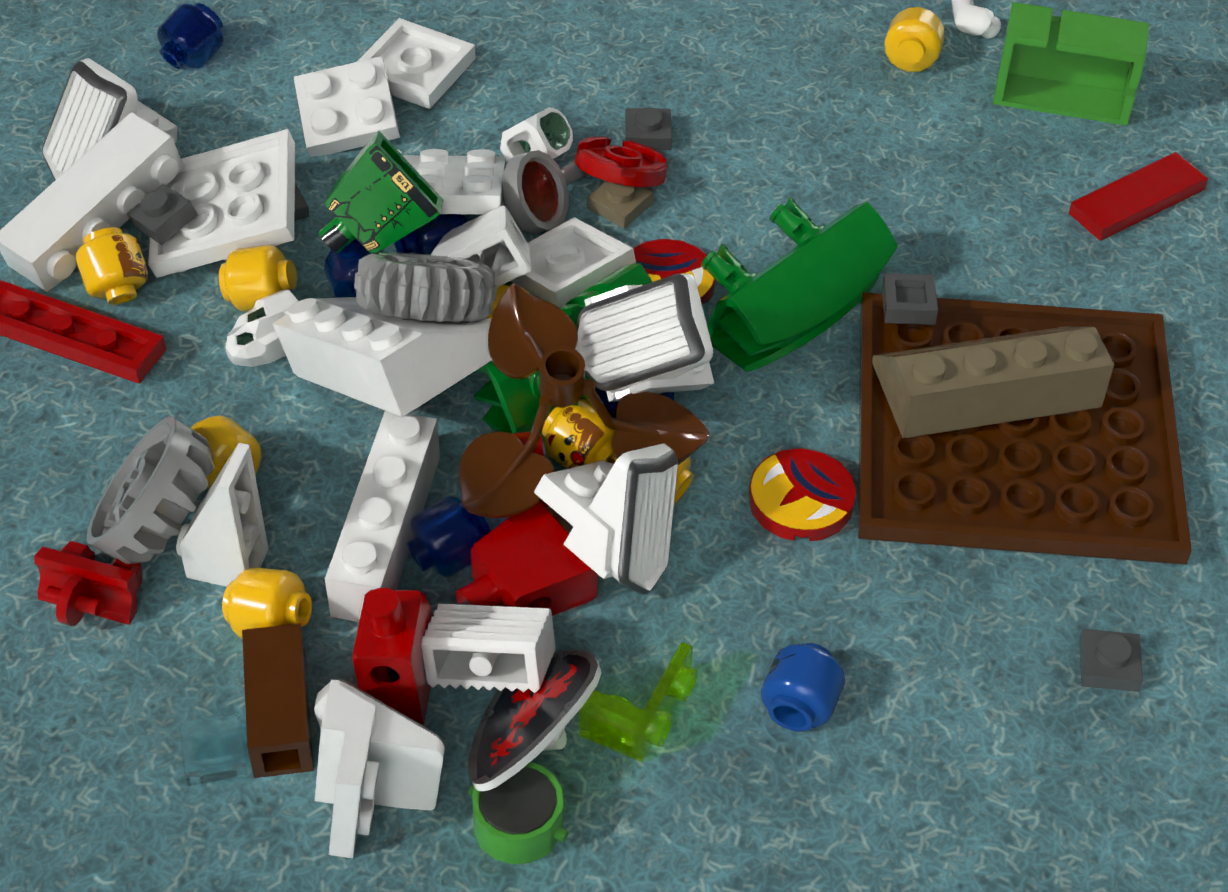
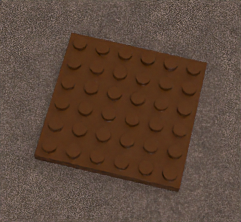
M862 293L860 309L858 539L1187 564L1192 550L1163 314L937 298L938 314L935 325L885 323L882 294ZM1065 326L1095 327L1114 363L1103 405L1100 408L902 438L872 364L873 355Z

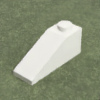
M238 443L201 501L191 523H186L181 528L177 538L176 551L178 556L182 557L186 578L227 587L242 571L252 567H261L269 548L251 449L248 444Z

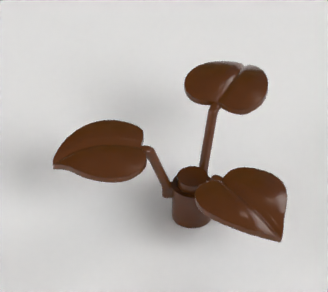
M513 283L505 291L494 310L489 327L488 350L493 364L499 371L510 378H527L539 370V390L541 394L539 408L529 439L525 445L515 435L500 431L483 434L468 445L462 455L459 466L462 506L474 515L488 518H504L526 512L541 502L542 499L534 491L544 474L553 473V466L547 458L533 451L538 445L548 411L552 405L560 408L571 406L578 402L582 395L587 396L604 425L609 429L616 430L611 441V449L616 459L625 452L664 443L675 452L678 465H680L708 441L709 431L702 421L690 410L668 397L652 392L631 393L623 396L617 404V419L613 418L596 393L595 382L585 379V361L583 356L575 350L578 343V335L571 318L557 306L533 296L519 285Z

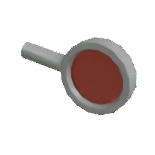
M540 150L515 155L506 164L503 173L502 192L506 207L522 230L531 234L552 230L565 221L569 209L567 186L588 175V173L579 169L574 163L575 161L560 168L550 155Z

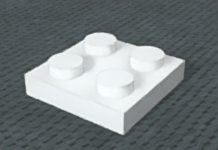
M398 18L358 61L382 56L391 95L431 109L476 59L474 44Z
M382 56L294 76L304 138L310 157L363 147L377 131H380L388 140L400 138L386 67Z
M573 217L528 242L531 271L511 280V282L521 286L540 299L560 307L620 267L636 263L634 250L621 241Z

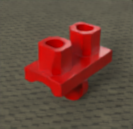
M69 541L60 551L42 546L34 555L35 565L38 566L40 572V582L37 591L38 600L56 605V617L61 624L75 626L81 621L85 613L127 625L131 624L137 614L136 593L142 584L141 563L126 564L117 558L110 564L95 561V552L88 545Z

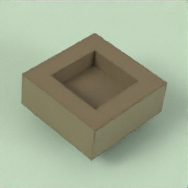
M605 181L587 197V209L625 229L653 204L654 192L645 187L625 186Z

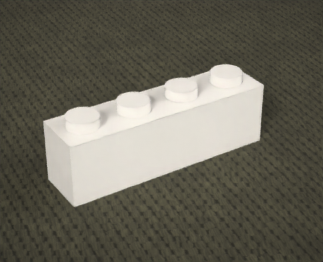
M133 112L128 114L0 230V252L7 265L47 292L68 278L78 267L76 252L84 244L83 238L86 235L103 228H120L130 219L126 213L139 204L144 196L156 190L160 185L170 183L185 168L172 136Z
M388 411L384 412L325 577L330 617L359 622L364 597L367 592L377 588L397 590L440 460L437 418L412 414L401 417Z

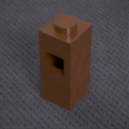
M301 623L242 630L247 749L254 778L314 771L306 652Z

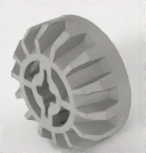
M173 416L162 419L151 428L124 460L104 491L89 523L86 537L88 544L113 559L117 558L126 564L149 562L154 554L162 553L170 536H177L180 533V524L189 512L194 513L197 508L194 503L198 495L208 487L206 477L213 471L214 464L207 439Z

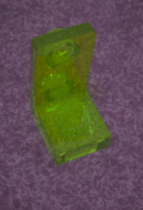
M684 642L680 643L644 710L635 707L624 697L606 695L594 690L579 710V736L643 763L652 744L662 747L665 743L674 720V714L670 712L677 700L686 702L693 691L698 675V670L691 668L693 646Z

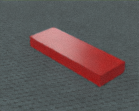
M1174 152L1072 201L1069 214L1101 241L1205 190L1208 178L1177 152Z

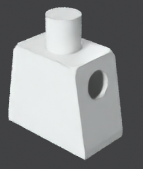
M500 206L450 230L442 237L431 253L434 256L462 258L467 261H477L478 263L486 264L495 272L494 285H497V287L531 271L528 243L506 206Z

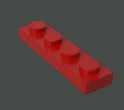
M0 280L1 336L138 384L141 383L166 351L162 335Z

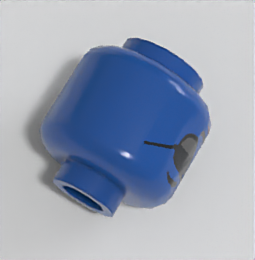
M814 643L788 645L778 651L761 687L762 702L768 709L772 720L783 728L804 732L810 728L822 726L829 721L845 685L844 671L832 654L821 645Z

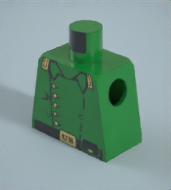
M377 131L329 191L324 203L335 217L319 230V235L324 243L335 253H340L352 241L357 239L370 253L375 254L435 219L441 213L444 200L380 131Z

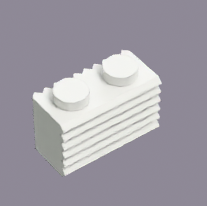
M438 604L434 617L432 616L431 623H428V630H425V636H422L421 640L427 683L433 688L439 684L445 689L450 684L455 689L460 685L465 689L473 686L477 690L484 686L490 691L495 686L499 691L506 687L511 692L518 688L524 693L529 688L536 693L542 685L556 649L551 609Z

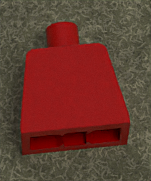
M539 502L535 507L526 512L510 516L474 544L471 549L472 578L474 581L456 591V599L459 605L549 608L553 616L597 598L598 574L564 545L569 533L544 505Z
M390 588L370 590L364 597L353 648V665L358 687L415 722L424 724L431 686L427 683L421 640L422 636H425V630H428V623H431L432 616L434 617L425 593L418 590H392ZM389 667L399 674L400 678L395 682H391L388 673Z

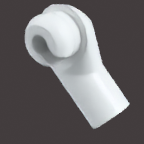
M951 0L954 21L958 30L973 36L981 35L986 39L994 38L999 33L1001 21L998 17L994 16L993 11L974 6L973 0Z

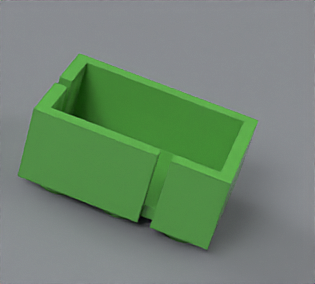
M1012 2L993 104L1127 126L1146 58L1149 23L1062 10L1061 17L1052 16L1053 8Z

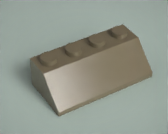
M1065 326L873 355L872 364L902 438L1100 408L1103 405L1114 368V363L1096 328Z

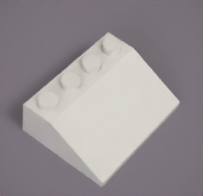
M356 297L308 298L298 301L288 308L287 315L273 322L292 371L298 377L401 417L492 361L488 350L490 318L473 322L460 321L459 323L403 319L401 317L372 313L370 310H365L356 302Z

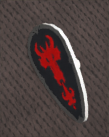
M567 649L555 652L542 685L536 693L529 688L524 693L518 688L511 692L506 687L502 691H496L483 714L469 753L468 772L476 790L488 791L496 788L518 773L542 751L559 750L565 747L567 741L565 726L582 708L595 690L602 673L595 655L585 650Z

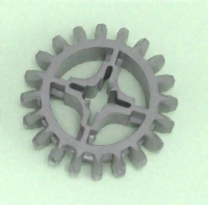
M380 252L379 254L371 253L359 259L358 272H355L354 289H356V302L365 310H370L372 313L420 321H451L459 323L460 321L473 322L475 320H482L492 314L493 301H496L497 285H494L495 272L486 264H481L477 261L430 254Z

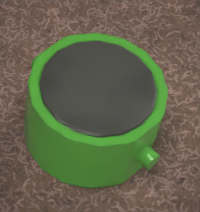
M528 763L514 776L491 790L478 791L472 784L468 791V795L472 796L474 836L481 849L495 860L509 864L531 863L547 856L558 840L564 843L568 837L569 831L563 829L564 802L562 787L555 775L540 764Z

